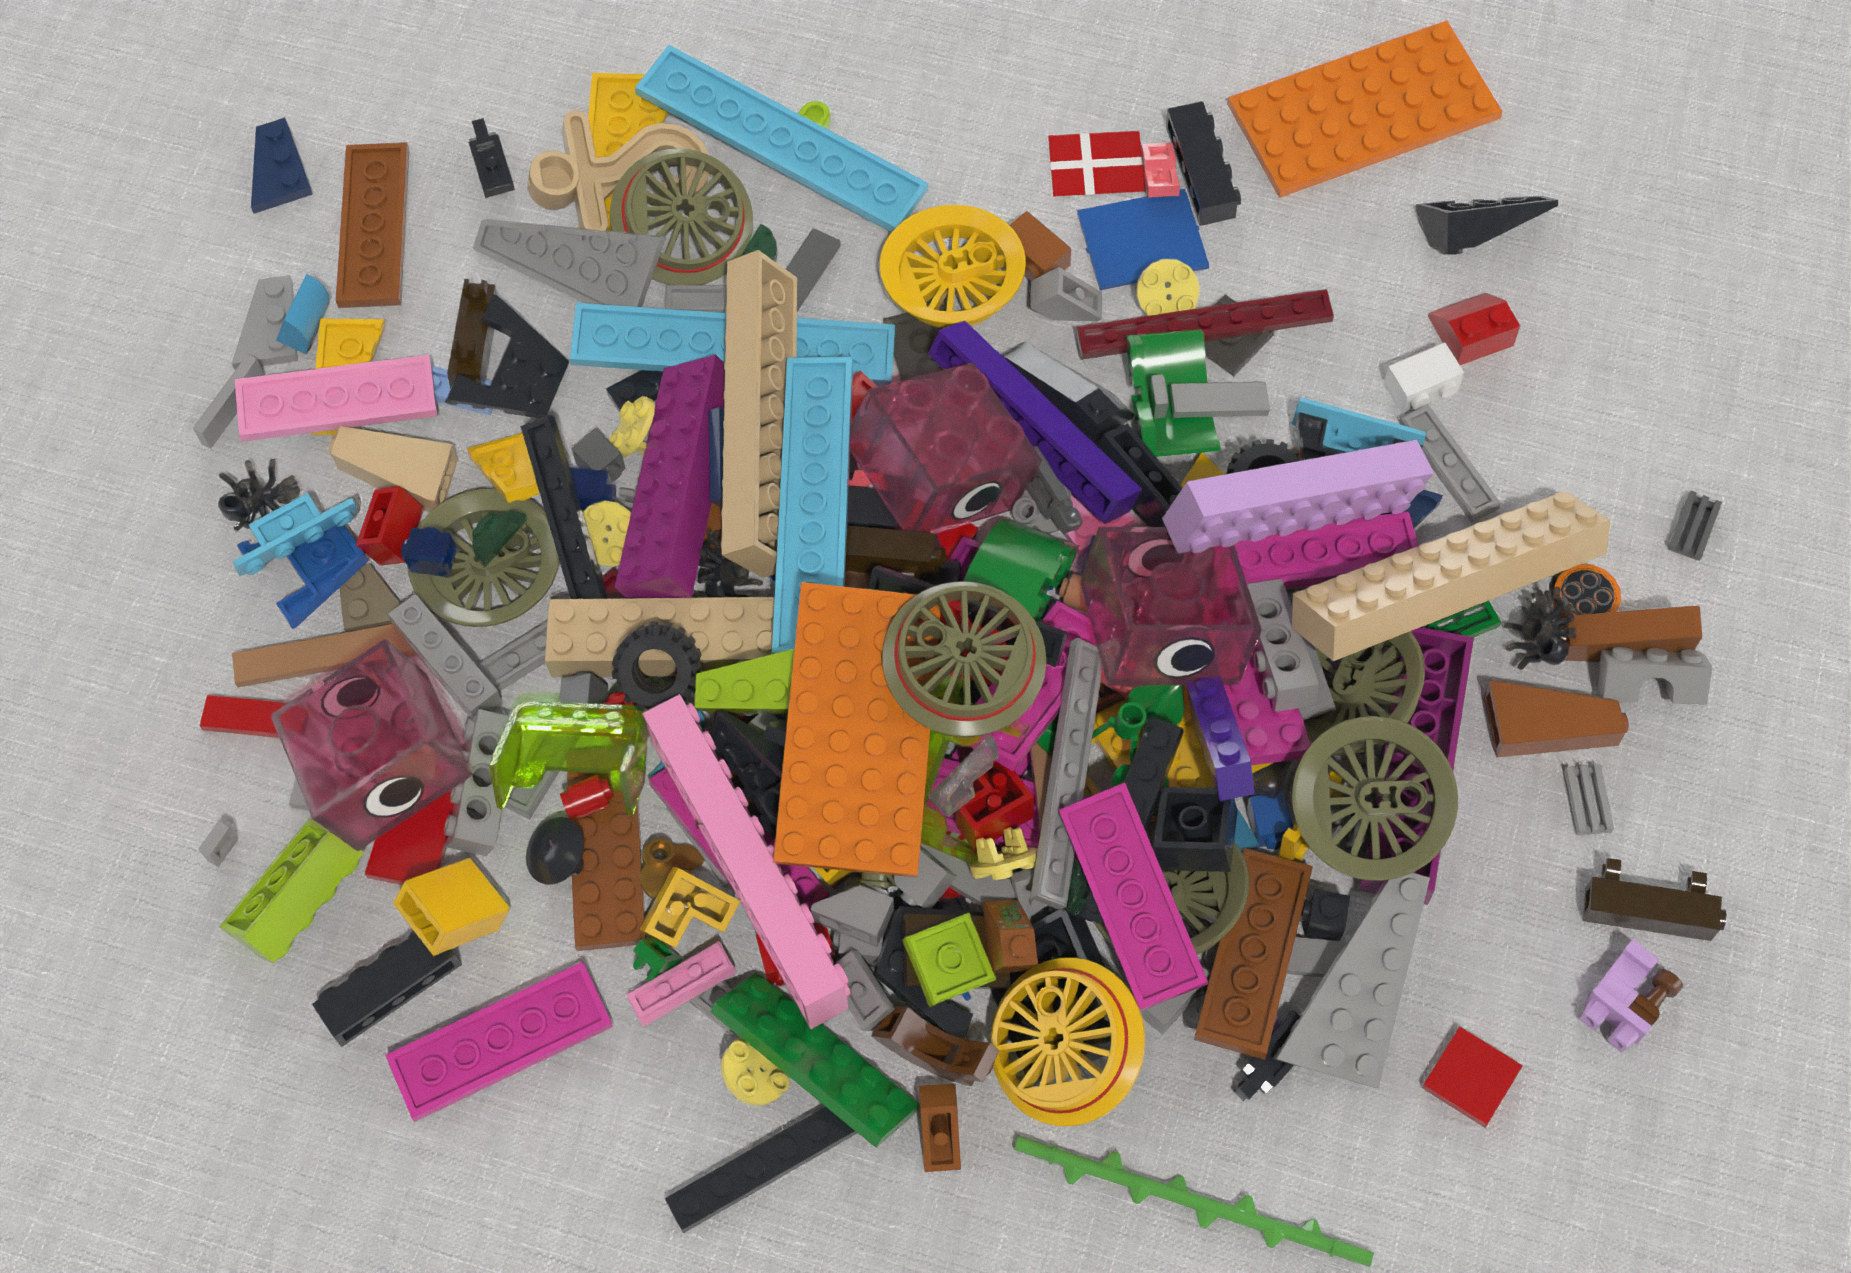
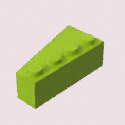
M794 649L697 673L695 709L707 713H717V711L723 709L728 713L788 714Z

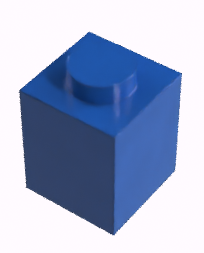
M1284 791L1250 797L1246 810L1252 833L1259 843L1256 848L1265 846L1267 849L1281 848L1283 835L1288 828L1293 829Z

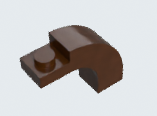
M893 1006L895 1010L876 1025L871 1035L879 1043L905 1060L944 1079L971 1087L974 1081L984 1082L986 1076L992 1071L994 1061L1000 1051L991 1043L965 1040L950 1035L931 1025L908 1007Z

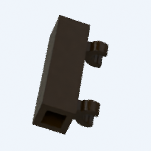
M464 279L447 370L450 388L458 373L485 386L494 329L481 323L480 320L492 295H497L495 284H488L486 280L481 279V284L469 283V279Z
M847 526L845 572L852 571L872 574L873 568L880 565L919 580H937L940 567L943 568L945 565L946 549L942 547L937 533Z
M1607 858L1606 864L1602 865L1601 878L1592 877L1585 888L1583 921L1707 941H1712L1720 930H1724L1726 924V910L1721 909L1722 896L1705 894L1707 873L1692 871L1691 877L1687 878L1686 891L1619 881L1621 860Z

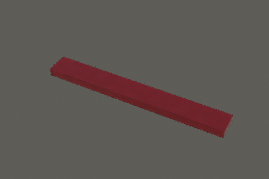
M1323 289L1076 327V334L1081 358L1084 360L1127 353V336L1200 329L1204 333V341L1333 322L1334 314L1328 291Z

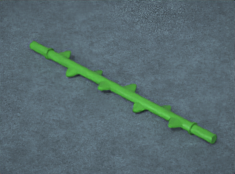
M1018 1136L1014 1150L1049 1161L1048 1164L1051 1165L1055 1163L1063 1166L1068 1184L1073 1185L1083 1175L1089 1174L1128 1187L1132 1201L1136 1204L1141 1203L1149 1195H1153L1195 1209L1199 1226L1205 1229L1219 1217L1262 1231L1266 1245L1269 1248H1274L1283 1239L1329 1253L1330 1257L1335 1255L1370 1267L1374 1252L1338 1241L1336 1237L1332 1239L1322 1236L1318 1221L1315 1219H1310L1305 1225L1298 1228L1256 1214L1253 1198L1249 1195H1245L1236 1205L1231 1206L1188 1192L1185 1179L1180 1175H1177L1168 1184H1164L1124 1171L1120 1154L1114 1151L1100 1163L1057 1149L1056 1145L1051 1147Z

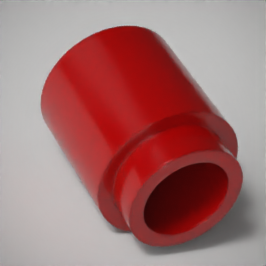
M597 774L568 786L567 791L560 793V797L568 817L572 819L578 816L581 819L611 807L609 799L614 798V794L608 779L601 780Z

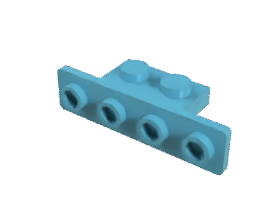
M1306 398L1299 399L1292 425L1296 426L1299 412L1327 419L1328 422L1322 447L1341 453L1391 445L1394 438L1404 441L1417 440L1419 445H1423L1426 437V432Z
M306 493L248 524L260 547L233 561L238 575H253L261 571L265 567V563L276 557L277 559H282L294 552L295 547L302 543L317 541L328 529L348 524L353 520L354 515L358 513L355 502L350 498L320 514L309 494Z

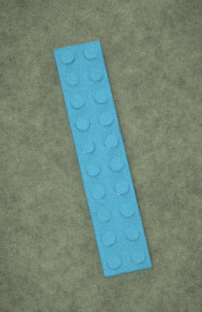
M671 45L666 47L635 87L636 95L890 232L911 215L928 191L929 183Z
M576 303L570 364L576 366L663 371L666 367L712 355H717L725 363L726 313ZM797 318L796 358L852 357L853 375L855 372L862 371L877 386L891 387L895 325Z
M852 357L787 358L772 654L794 649L801 582L845 587L853 385Z

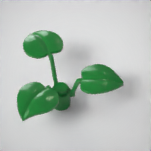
M1159 677L1138 684L1130 691L1127 702L1120 707L1117 716L1109 717L1106 723L1095 729L1092 739L1110 727H1114V731L1119 737L1130 740V762L1132 763L1137 750L1138 736L1144 723L1147 724L1149 717L1176 726L1181 722L1185 709L1183 678ZM1059 713L1037 741V744L1052 756ZM1131 764L1121 765L1116 769L1111 781L1112 788L1125 782ZM1168 776L1163 787H1169ZM1160 797L1158 799L1153 815L1158 814Z

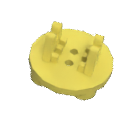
M1161 259L1151 263L1142 272L1137 282L1136 296L1140 307L1148 316L1195 309L1199 298V283L1196 274L1187 264L1176 259ZM1166 282L1170 283L1168 287H1165ZM1168 294L1171 295L1170 299H1166Z
M642 396L635 400L634 403L625 402L619 412L621 421L617 430L610 436L609 442L622 453V457H627L634 451L643 456L645 454L647 443L643 442L649 431L655 413V404L648 397Z
M602 501L594 503L586 508L583 515L597 563L605 566H619L631 512L616 502Z
M1009 827L1004 829L1006 846L1001 847L1002 851L997 852L992 838L986 840L983 837L976 840L978 859L969 864L972 878L978 879L992 875L993 880H1001L1013 876V869L1019 867L1023 870L1035 868L1038 849L1027 847L1021 828L1013 829Z
M741 1037L737 1038L725 1049L721 1060L722 1077L727 1088L739 1099V1102L764 1106L776 1101L789 1088V1076Z

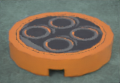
M1580 564L1565 570L1558 576L1553 588L1552 601L1555 609L1557 608V603L1553 599L1555 594H1559L1566 604L1565 610L1559 614L1562 618L1567 616V609H1570L1573 615L1617 612L1621 603V589L1616 579L1605 569L1592 564Z

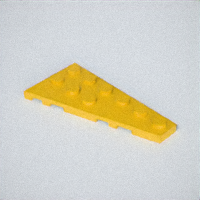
M592 72L588 120L596 158L613 155L644 127L665 122L669 112L636 95L635 87L645 74ZM613 193L604 200L608 218L607 231H612L610 206Z

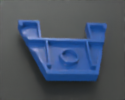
M334 526L328 529L320 539L312 543H302L295 547L292 554L286 557L306 586L276 603L290 627L294 629L299 626L368 562L364 552L356 546V541L345 526ZM249 541L237 544V547L243 556L260 547V544L250 545Z

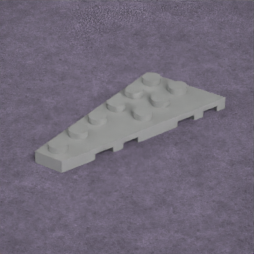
M485 219L481 221L473 249L584 303L642 307L666 236Z
M1411 873L1400 878L1384 880L1370 902V907L1363 919L1355 926L1350 934L1351 938L1342 952L1338 953L1311 996L1307 1008L1300 1019L1296 1020L1290 1030V1035L1272 1059L1373 1088H1379L1430 880L1429 877Z

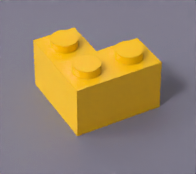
M672 867L640 930L676 948L692 917L718 931L725 932L740 900L680 868Z

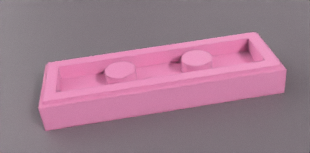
M717 941L628 993L627 997L639 1021L645 1027L734 975L737 971L720 941Z

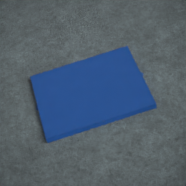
M1185 189L1179 190V196L1150 198L1146 196L1077 210V216L1087 246L1086 252L1090 256L1099 290L1135 284L1138 282L1142 272L1151 263L1161 259L1181 261L1187 264L1193 272L1209 269V262L1199 234V226L1196 224Z

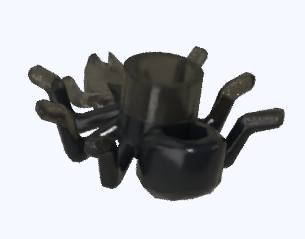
M275 459L269 460V480L263 489H261L249 460L245 461V466L250 478L243 479L236 484L225 473L221 472L219 474V477L234 490V492L224 494L219 498L218 507L225 518L238 522L233 527L235 531H239L242 527L250 529L248 524L254 521L256 513L260 512L261 517L267 515L265 505L272 511L278 509L273 503L275 499L281 504H288L291 502L289 500L293 501L299 495V487H293L298 484L294 475L281 480L280 484L271 489L276 482Z
M709 530L707 532L708 540L702 546V549L699 550V566L710 568L712 571L699 577L697 582L701 584L711 580L706 588L707 598L749 597L745 594H736L734 586H761L763 581L755 578L748 579L749 570L722 556V535L718 538V530H715L714 533ZM712 544L716 547L715 552L710 549ZM709 556L710 558H712V559H713L714 561H716L717 563H713V562H709V561H705V560H706L707 557Z
M1557 586L1554 588L1553 598L1548 590L1544 592L1547 602L1536 593H1531L1532 601L1526 597L1528 609L1524 606L1521 608L1527 618L1523 626L1510 622L1504 623V628L1522 632L1524 639L1529 641V643L1515 642L1505 647L1507 651L1514 649L1532 650L1537 645L1536 655L1526 656L1518 664L1517 668L1523 670L1529 663H1540L1541 661L1549 665H1559L1568 657L1569 645L1561 637L1575 639L1577 629L1571 627L1566 628L1565 631L1559 628L1561 625L1574 621L1575 617L1571 612L1573 604L1571 602L1564 603L1560 597L1561 589ZM1554 599V601L1557 603V608L1553 612H1551L1550 607L1552 606ZM1564 611L1566 617L1553 621Z

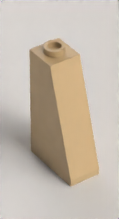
M339 426L336 437L331 439L329 445V454L332 456L338 470L378 489L400 486L424 507L423 510L429 513L446 501L458 462L452 444Z

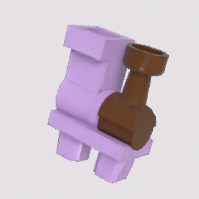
M1633 939L1584 1002L1586 1007L1580 1017V1021L1594 1030L1599 1027L1603 1020L1616 1028L1607 1040L1620 1052L1625 1051L1633 1043L1637 1045L1659 1018V1007L1665 998L1677 996L1683 988L1682 981L1674 973L1666 969H1659L1652 978L1654 988L1645 997L1635 989L1659 959Z

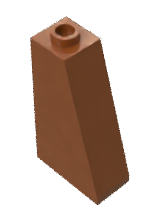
M1700 606L1574 615V621L1564 624L1560 628V630L1565 631L1566 628L1577 629L1575 639L1561 637L1569 645L1568 654L1563 661L1600 662L1601 650H1612L1615 647H1626L1633 651H1647L1650 648H1660L1667 652L1681 653L1686 649L1695 650L1702 639Z
M1490 681L1484 693L1496 758L1619 746L1625 733L1628 732L1627 715L1625 712H1621L1620 704L1617 700L1500 681Z

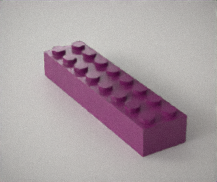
M717 355L663 369L655 413L650 427L614 587L627 599L688 598L693 595L711 508L708 410L718 407L724 410L725 406L724 362Z
M1420 627L1412 630L1411 633L1418 641L1423 653L1425 677L1418 704L1407 724L1422 731L1440 748L1453 771L1474 637ZM1402 655L1397 659L1396 663L1404 660ZM1405 674V675H1403V676H1401V677H1399V678H1397V679H1395V680H1398V679H1406V678H1407V674ZM1404 692L1391 693V695L1401 698ZM1389 706L1388 714L1391 715L1396 708ZM1386 744L1382 745L1380 757L1382 760L1388 746ZM1397 748L1394 749L1384 781L1408 757V755ZM1413 761L1396 781H1407L1423 772ZM1427 780L1419 782L1424 786L1427 794H1430ZM1402 790L1400 795L1401 802L1407 807H1415L1417 804L1415 793L1411 790ZM1376 798L1375 806L1381 802V798ZM1427 802L1418 813L1430 817L1431 802ZM1396 815L1419 837L1422 836L1426 829V824ZM1388 821L1402 852H1406L1414 843ZM1378 823L1380 859L1395 857ZM1369 837V843L1364 852V859L1372 860L1371 838ZM1441 851L1429 863L1413 872L1430 878L1424 900L1425 905L1429 904L1435 891ZM1360 879L1358 891L1376 894L1384 880L1369 881Z

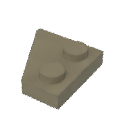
M370 564L364 565L339 588L345 632L390 625L392 622L388 613L400 605L399 601Z

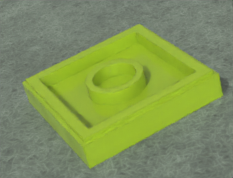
M969 913L902 939L929 1007L996 980Z

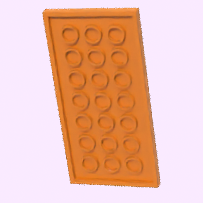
M1447 20L1228 97L1227 103L1279 198L1501 119L1503 112Z
M801 582L773 863L914 878L918 876L930 729L912 719L895 701L886 683L882 663L883 645L888 628L899 610L916 594ZM939 605L928 610L940 620ZM919 618L913 626L919 627L925 621ZM908 636L905 646H915L916 639ZM928 636L923 639L924 643L929 646H936L938 644V638ZM919 657L906 658L909 668L926 662ZM935 670L915 677V679L923 687L935 675Z

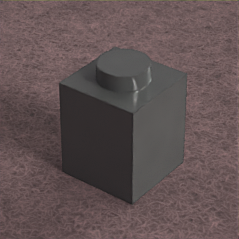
M597 429L571 448L576 465L600 488L609 482L616 481L621 476L623 470L626 469L622 453Z
M578 672L575 676L561 678L558 716L575 728L604 724L598 706L607 702L608 686L590 672Z

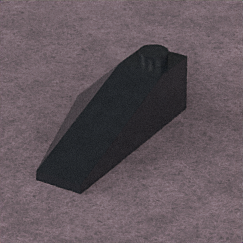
M1545 196L1502 198V204L1497 200L1473 199V205L1469 203H1455L1454 200L1416 204V211L1431 246L1444 249V254L1456 255L1462 254L1465 248L1477 247L1557 207L1558 200Z
M1027 342L1003 356L1093 443L1099 441L1103 434L1124 425L1134 417V414L1114 393Z
M719 710L709 733L716 746V752L721 759H724L730 772L737 774L745 787L742 792L746 800H753L761 813L758 817L759 822L775 839L784 746L763 737V733L725 710Z

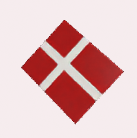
M1139 131L1048 135L1053 197L1146 192Z

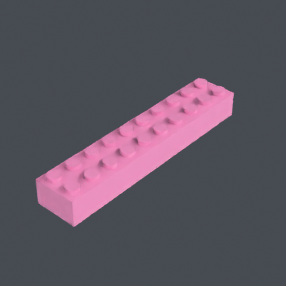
M679 694L642 713L655 750L695 822L697 820L699 824L703 823V825H698L701 833L737 898L740 900L742 907L809 1028L812 1029L848 1010L847 996L851 995L847 986L849 981L839 963L833 966L834 963L829 954L831 953L829 944L822 933L817 935L812 924L814 919L805 903L800 905L796 896L798 891L790 875H784L780 865L773 863L774 847L772 844L767 846L763 837L765 833L756 816L751 817L747 809L748 802L740 787H734L730 779L732 774L724 759L719 760L715 752L716 746L709 732H703L699 724L701 722L700 717L693 704L686 705Z

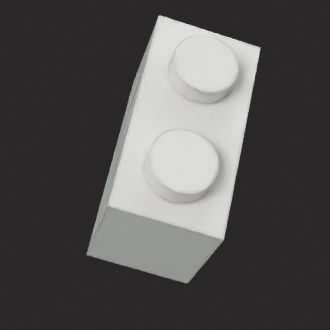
M1443 343L1388 366L1384 384L1402 413L1411 409L1416 410L1439 397L1448 398L1454 395L1460 388L1464 371L1446 343Z

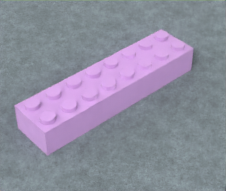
M1407 441L1187 481L1162 520L1178 553L1189 551L1200 553L1209 547L1219 545L1230 547L1240 541L1250 539L1252 542H1256L1267 536L1276 534L1287 536L1296 530L1306 528L1312 531L1327 524L1336 523L1337 525H1343L1353 519L1364 517V519L1369 520L1383 513H1402L1410 507V502L1414 497L1425 489V484L1434 472L1418 441Z

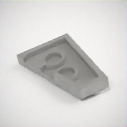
M290 275L258 280L233 357L232 366L234 370L237 369L247 355L256 358L260 366L298 361L297 350L276 341L283 321L294 300L293 281Z

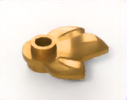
M656 838L648 842L643 849L642 859L645 865L640 872V884L646 895L655 899L672 867L680 868L693 875L691 870L701 866L705 860L700 852L690 845H673L667 839ZM661 853L666 858L664 860H657L654 858V855Z

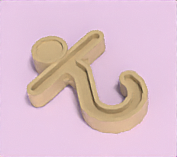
M573 110L565 115L562 127L565 153L549 150L536 156L530 165L527 190L531 199L537 205L546 209L557 210L564 208L574 199L579 228L607 231L608 218L604 200L614 192L623 174L635 162L651 153L666 149H690L708 154L704 143L693 132L676 124L658 123L644 127L613 155L596 158L588 117L581 111ZM686 165L687 194L697 171V167ZM703 170L694 196L707 184L710 173ZM678 176V177H674L673 179H674V181H675V183H676V185H677V187H678V189H679V176ZM664 181L663 185L668 189L667 184Z

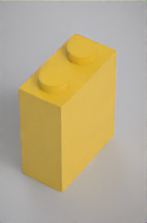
M471 858L406 880L393 902L394 906L433 956L498 931L510 911L504 899L498 894Z

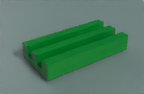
M1488 600L1427 624L1425 627L1453 633L1490 618V620L1456 633L1477 637L1500 627L1501 620ZM1480 607H1483L1485 609L1484 611H1481L1472 616L1465 617L1441 629H1439L1438 627L1439 624L1447 622L1451 619L1459 617Z

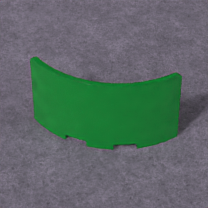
M1197 329L1127 336L1129 377H1132L1133 388H1137L1138 395H1132L1134 419L1138 420V436L1156 457L1220 451L1221 445L1216 433L1213 417L1173 418L1169 392L1171 384L1208 383L1203 331ZM1162 374L1165 378L1169 402L1165 418L1154 419L1149 394L1150 380L1152 375Z
M1003 518L991 529L983 541L963 582L980 583L1005 592L1018 601L1034 620L1040 622L1050 600V596L1046 595L1047 590L1050 586L1057 588L1060 582L1069 575L1080 545L1014 520Z

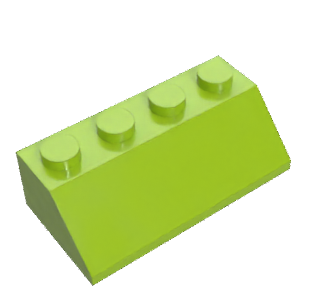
M308 819L220 924L219 928L260 958L274 964L276 960L283 958L289 952L292 945L291 942L298 933L306 930L314 920V914L320 906L329 902L334 897L337 891L336 887L343 878L356 870L359 865L358 860L364 852L336 827Z

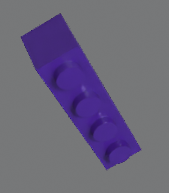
M1221 676L1207 677L1186 683L1191 717L1219 801L1255 794L1251 760Z

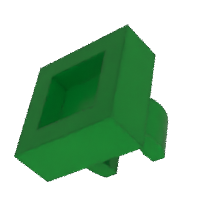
M655 937L640 940L633 950L639 956L633 964L635 970L643 969L646 963L651 967V973L646 978L647 981H651L663 972L675 967L682 959L664 942Z

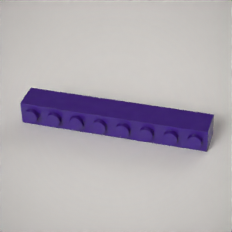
M966 321L939 330L928 354L1026 449L1038 446L1058 480L1104 524H1107L1131 511L1142 488Z

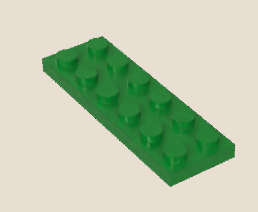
M754 973L718 999L710 1013L876 1148L915 1115L920 1106L905 1091L844 1044L822 1024L810 1029L797 1004L787 998L758 973Z

